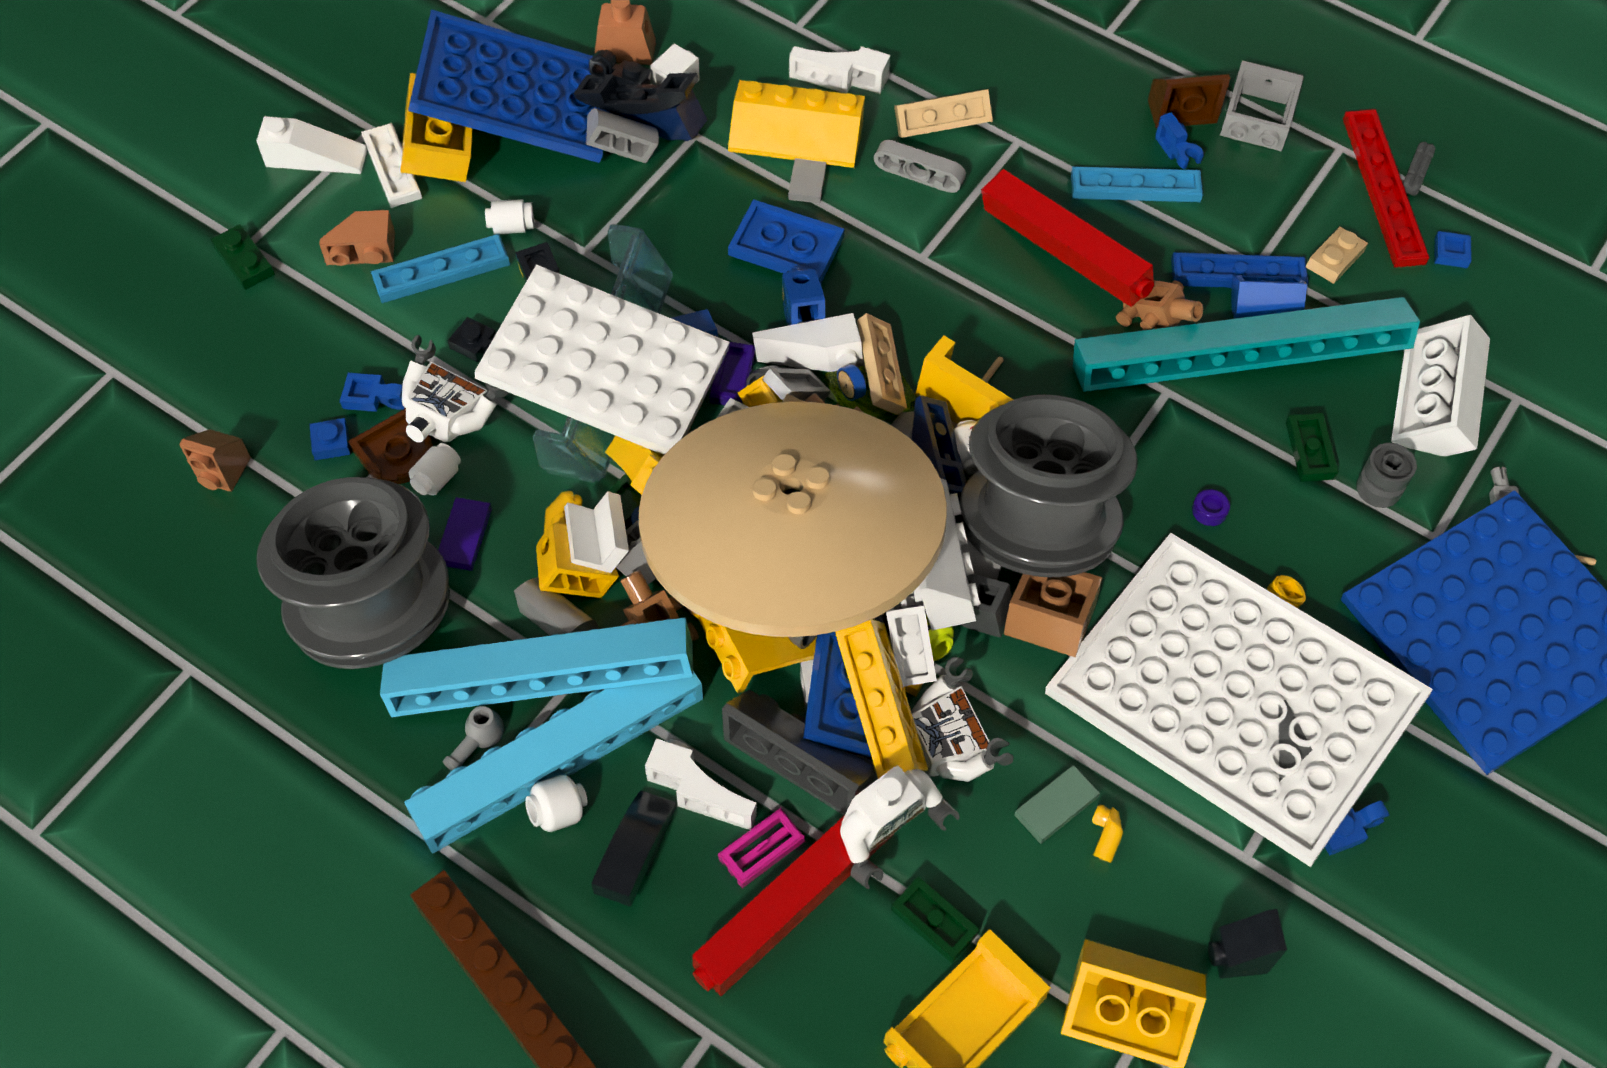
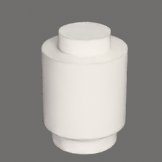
M523 199L491 201V208L485 209L487 228H493L494 235L526 233V229H534L532 202L524 203Z
M439 443L437 447L432 446L409 470L411 486L422 495H436L457 473L458 465L461 463L460 456L447 444Z

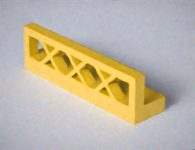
M871 619L857 626L835 632L878 779L897 765L904 773L907 770L920 769L924 772L929 771L885 624Z

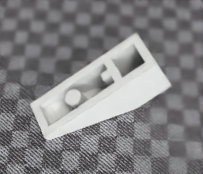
M264 116L257 137V144L266 167L361 174L367 153V147L364 144L293 118Z
M853 313L752 333L757 362L826 372L838 371V369L849 364L857 367L864 366L861 339Z

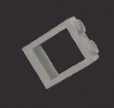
M1242 60L1220 136L1282 151L1304 76ZM1240 94L1286 104L1281 124L1235 113Z

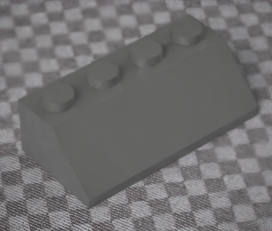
M749 689L727 702L722 708L723 733L726 742L842 815L846 814L852 799L878 779L873 761L870 758L803 739L806 719L795 713L792 715L780 709L778 703L766 694H760L759 696Z

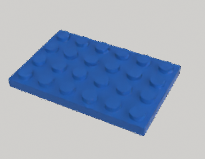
M431 10L408 111L600 163L603 155L602 149L586 145L587 116L596 107L577 100L573 94L585 76L591 74L589 71V60L592 58V55Z

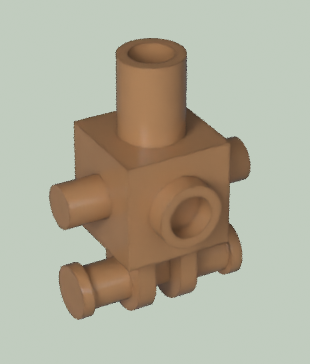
M1154 280V287L1151 293L1146 298L1140 299L1132 307L1123 303L1124 309L1116 315V320L1122 326L1128 327L1135 316L1140 317L1142 320L1140 326L1143 330L1174 327L1181 320L1199 321L1203 315V305L1200 301L1187 300L1183 293L1184 286L1179 281L1174 280L1172 283Z
M640 570L620 580L632 602V605L623 609L629 621L621 626L679 618L676 611L684 606L673 596L668 598L665 590L652 593ZM688 623L691 639L695 641L699 638L694 626Z

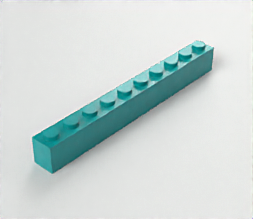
M1400 297L1075 339L1073 369L1083 392L1405 350L1414 348L1420 320L1406 299Z

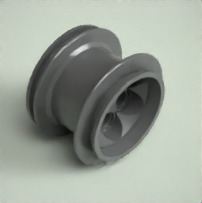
M1031 395L1017 398L983 415L974 425L969 439L970 455L978 471L967 480L960 496L961 522L964 524L966 536L970 543L982 555L994 563L1018 573L1038 577L1077 575L1091 570L1105 561L1112 553L1124 525L1123 510L1116 495L1120 494L1130 485L1135 477L1138 465L1135 447L1126 433L1109 416L1094 406L1073 398L1058 395Z
M364 477L339 478L318 484L302 492L292 499L271 521L262 535L258 546L257 569L267 589L282 600L281 616L287 633L306 655L327 666L344 669L368 668L390 662L409 653L424 642L438 627L445 615L450 598L447 565L438 549L428 542L430 525L423 503L406 487L388 480Z

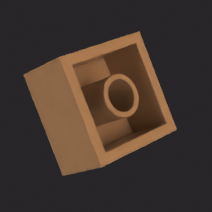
M1086 572L1065 577H1038L1023 574L1009 604L1004 635L1076 658L1095 611L1103 578Z

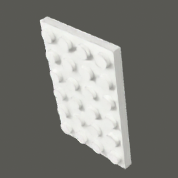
M536 265L475 369V379L665 455L678 441L686 436L725 358L730 342Z

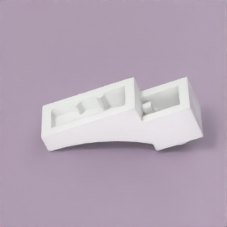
M794 46L789 55V77L841 93H848L850 87L854 86L881 94L889 78L890 55L862 46L859 51L822 52Z
M918 586L907 598L886 611L892 650L903 687L937 681L925 608Z
M656 738L645 764L647 781L677 790L678 807L748 830L753 828L757 817L756 802L727 790L707 776L695 764L693 750L689 749L686 744L674 739H669L666 742Z

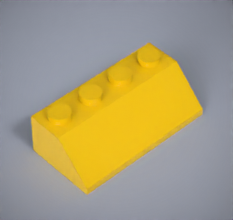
M739 80L733 103L728 152L789 160L800 158L826 162L827 165L854 168L863 127L865 96Z

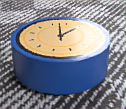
M853 364L838 369L837 381L843 395L849 401L865 396L867 389L866 381L860 369Z

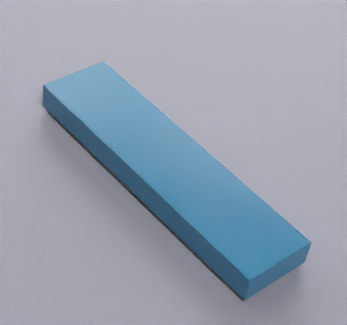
M1072 167L1071 170L1072 199L1201 202L1203 196L1200 170Z
M499 234L377 269L371 271L381 303H385L510 265L501 237Z

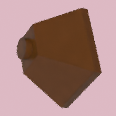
M1229 74L1154 78L1148 103L1156 129L1158 128L1160 117L1170 112L1184 126L1217 123L1230 82Z

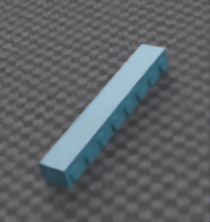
M677 618L566 634H553L551 636L529 639H516L492 644H479L462 648L442 649L425 653L405 654L383 664L380 696L390 716L398 717L692 678V639L686 618Z
M693 671L692 678L595 690L588 694L580 704L571 709L564 708L554 713L546 723L537 728L530 727L523 730L516 736L515 740L505 746L489 749L482 755L480 760L467 767L460 766L455 768L446 776V779L433 786L419 788L404 803L433 854L524 802L526 797L530 795V790L535 783L559 775L570 776L703 700L702 683Z

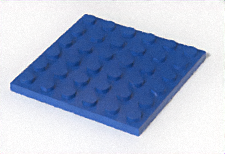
M1515 490L1343 593L1340 599L1398 669L1433 689L1426 703L1486 775H1489L1607 699V591Z

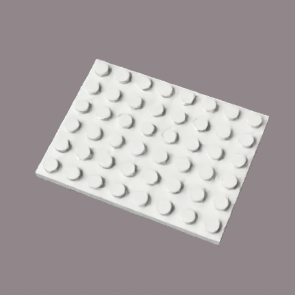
M1170 533L1082 641L1076 658L1070 656L1048 683L1045 694L1311 867L1426 702L1433 689ZM1283 700L1287 701L1295 716V719L1292 720L1289 726L1290 738L1299 746H1311L1312 751L1302 761L1301 755L1295 747L1289 744H1279V723L1285 719L1287 714V706ZM1280 704L1283 713L1278 718V705ZM1299 723L1307 740L1300 739L1294 733V726ZM1279 750H1286L1292 753L1296 760L1295 766L1288 769L1279 767ZM1279 774H1280V775H1286V776L1279 782Z

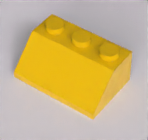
M1084 939L1072 981L1061 1034L1168 1067L1184 1068L1206 1001V975Z

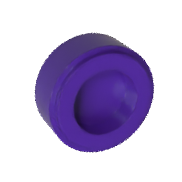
M1206 489L1199 492L1192 505V513L1195 519L1207 526H1217L1223 523L1230 510L1228 498L1222 492L1214 489Z

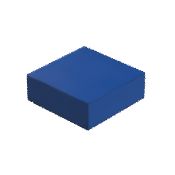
M1438 231L1435 236L1434 264L1468 268L1471 263V235Z

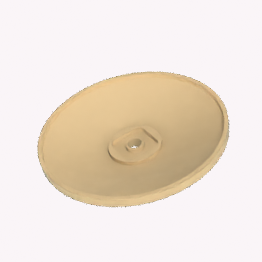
M780 402L752 406L720 416L703 424L678 441L661 458L645 484L639 507V531L644 555L657 580L671 596L697 615L713 623L750 634L772 637L815 636L837 632L874 619L907 598L923 582L937 561L944 543L947 503L941 479L930 459L919 446L895 427L871 415L847 407L816 402ZM788 489H797L800 491L791 493L790 495L783 493L785 490Z

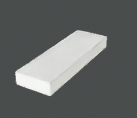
M390 123L361 132L390 207L394 208L422 199L414 175L400 172L402 146L393 124Z

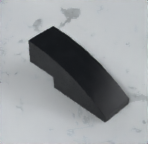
M642 790L639 791L612 837L591 882L594 894L632 907L644 875L648 876L676 809V802Z

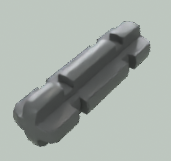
M1422 142L1418 145L1403 182L1406 193H1409L1411 196L1417 195L1422 186L1436 150L1433 144Z

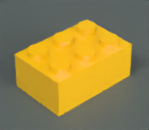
M410 73L400 172L466 182L471 158L472 128L408 111L416 74Z

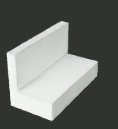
M607 491L594 509L567 502L564 510L571 563L612 573L629 551L621 496Z

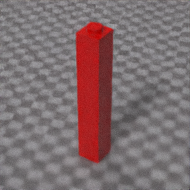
M1001 170L981 189L985 211L1128 306L1132 307L1140 299L1146 298L1151 293L1154 287L1152 264L1008 171Z
M844 816L692 955L693 968L695 969L692 975L706 991H710L713 988L720 996L726 993L851 875L854 863L850 861L840 833ZM891 835L884 842H882L880 845H878L876 848L870 851L869 857L867 859H869L893 835Z

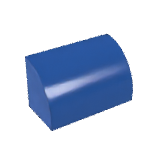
M1233 275L1231 290L1233 318L1304 310L1307 283L1300 277Z

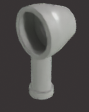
M485 706L476 707L471 711L465 723L466 737L451 755L446 756L443 760L444 765L452 771L462 766L477 747H491L501 740L504 734V724L496 711ZM480 718H488V721L484 724L476 723Z

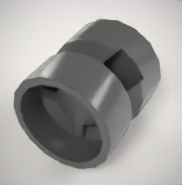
M1384 443L1374 448L1356 482L1357 492L1360 497L1374 507L1386 508L1396 504L1416 472L1417 462L1413 453L1397 443Z

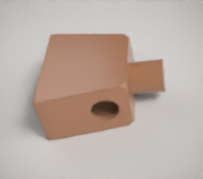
M611 0V3L602 4L597 28L595 53L599 50H609L616 56L617 63L626 60L651 65L654 58L656 38L647 9L642 5H630V0Z

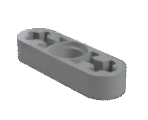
M882 141L874 154V162L880 169L945 192H957L966 177V171L959 163L896 141ZM913 163L922 165L926 170L918 168Z

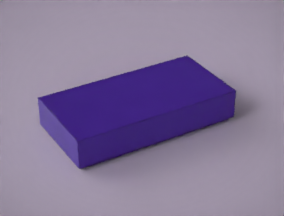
M736 342L729 343V349L712 383L709 396L710 403L726 405L729 399L732 398L744 404L737 392L747 387V378L752 372L755 358L754 345Z
M455 497L438 549L447 567L473 571L492 511L491 503Z

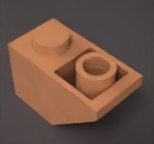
M389 210L355 211L320 239L319 245L326 265L343 266L346 264L393 262L395 230Z
M211 429L185 437L179 444L187 458V462L197 477V481L202 486L211 490L220 488L232 492L251 458L241 438Z

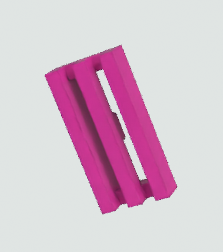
M779 808L718 853V859L727 866L729 873L737 879V883L741 888H744L803 844L805 837L785 812ZM781 822L784 825L781 829H779L769 838L761 842L759 845H757L754 849H752L738 861L735 862L732 859L735 855H737L751 843L756 841L758 838H760L762 835H764L778 823ZM789 834L792 835L791 838H789L783 844L778 846L776 849H774L772 852H770L768 855H766L764 858H762L760 861H758L756 864H754L752 867H750L743 873V868H745L751 862L756 860L758 857H760L762 854H764L766 851H768L770 848H772L786 836H788Z

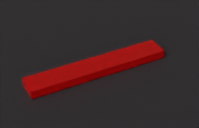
M1376 109L1345 112L1343 122L1394 268L1426 265L1429 255Z

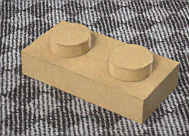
M1339 227L1309 258L1306 268L1334 284L1363 254L1368 243L1359 238L1355 233Z

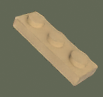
M988 89L894 105L900 138L993 121Z
M866 313L857 320L872 404L899 415L907 409L891 324Z

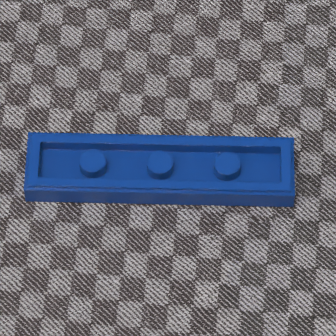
M1173 252L1171 258L1173 281H1179L1183 286L1232 288L1233 275L1300 277L1308 286L1305 257Z

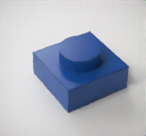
M345 418L309 424L312 454L315 460L351 455L348 443V425Z

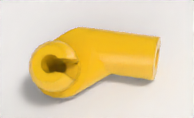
M564 491L558 495L545 510L544 533L552 524L551 520L554 516L565 513L564 506L567 502L582 506L583 500L580 495L573 494V491Z
M1098 805L1092 821L1094 824L1104 828L1093 856L1112 863L1123 835L1120 815L1113 807L1109 809L1105 805Z

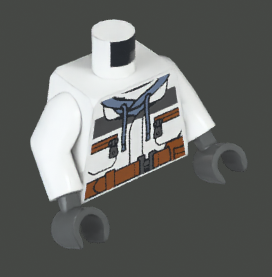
M420 335L414 337L411 345L416 356L414 361L409 362L402 384V405L406 408V421L409 424L406 427L407 435L416 442H422L428 435L443 442H451L459 435L480 430L496 407V398L504 397L509 392L497 387L494 388V386L485 383L489 389L488 391L433 362L425 366V360L435 355V344L430 340L429 347L424 351H419L422 338Z
M953 657L947 662L945 667L947 676L941 675L924 692L911 710L928 766V775H940L946 779L969 782L993 769L994 763L1003 766L1010 765L1013 762V755L1004 753L999 756V751L1009 745V742L1004 739L994 738L989 742L962 686L956 688L955 685L957 681H969L973 676V671L967 668L961 675L957 676V667L964 662V659Z
M897 765L852 799L842 820L840 833L850 861L854 863L851 869V876L865 888L870 889L868 880L871 875L879 881L883 879L882 869L867 859L869 852L923 812L926 807L929 808L928 816L944 831L947 830L943 825L946 816L951 814L956 820H959V813L945 799H942L941 793L927 773L920 769L907 770L904 773Z

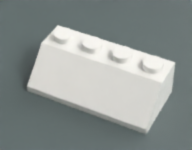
M1471 315L1418 329L1414 348L1404 350L1391 439L1392 443L1444 457L1477 449L1490 338Z
M941 479L947 503L944 543L932 570L919 585V591L932 631L976 621L973 606L980 605L976 582L969 584L967 575L974 574L970 553H962L961 545L968 544L963 522L956 523L955 516L962 514L957 493L950 494L947 481Z

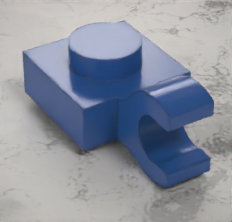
M1170 112L1160 117L1155 135L1156 140L1170 159H1177V164L1182 169L1187 168L1188 157L1194 158L1197 164L1201 163L1203 150L1198 145L1186 141L1188 134L1185 126L1179 123L1174 114Z
M347 374L340 398L343 409L377 412L379 403L396 410L405 409L402 405L401 384H385L382 375Z
M1382 801L1372 803L1356 813L1351 808L1325 846L1329 856L1362 844L1368 839L1365 829L1382 824L1384 822L1383 818L1389 816Z

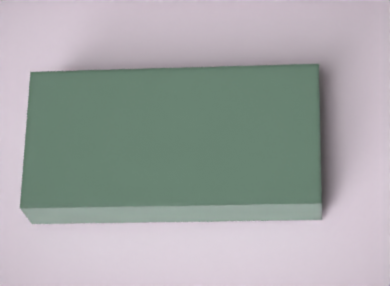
M1073 765L1018 808L1015 816L1035 839L1042 844L1098 799L1100 793Z

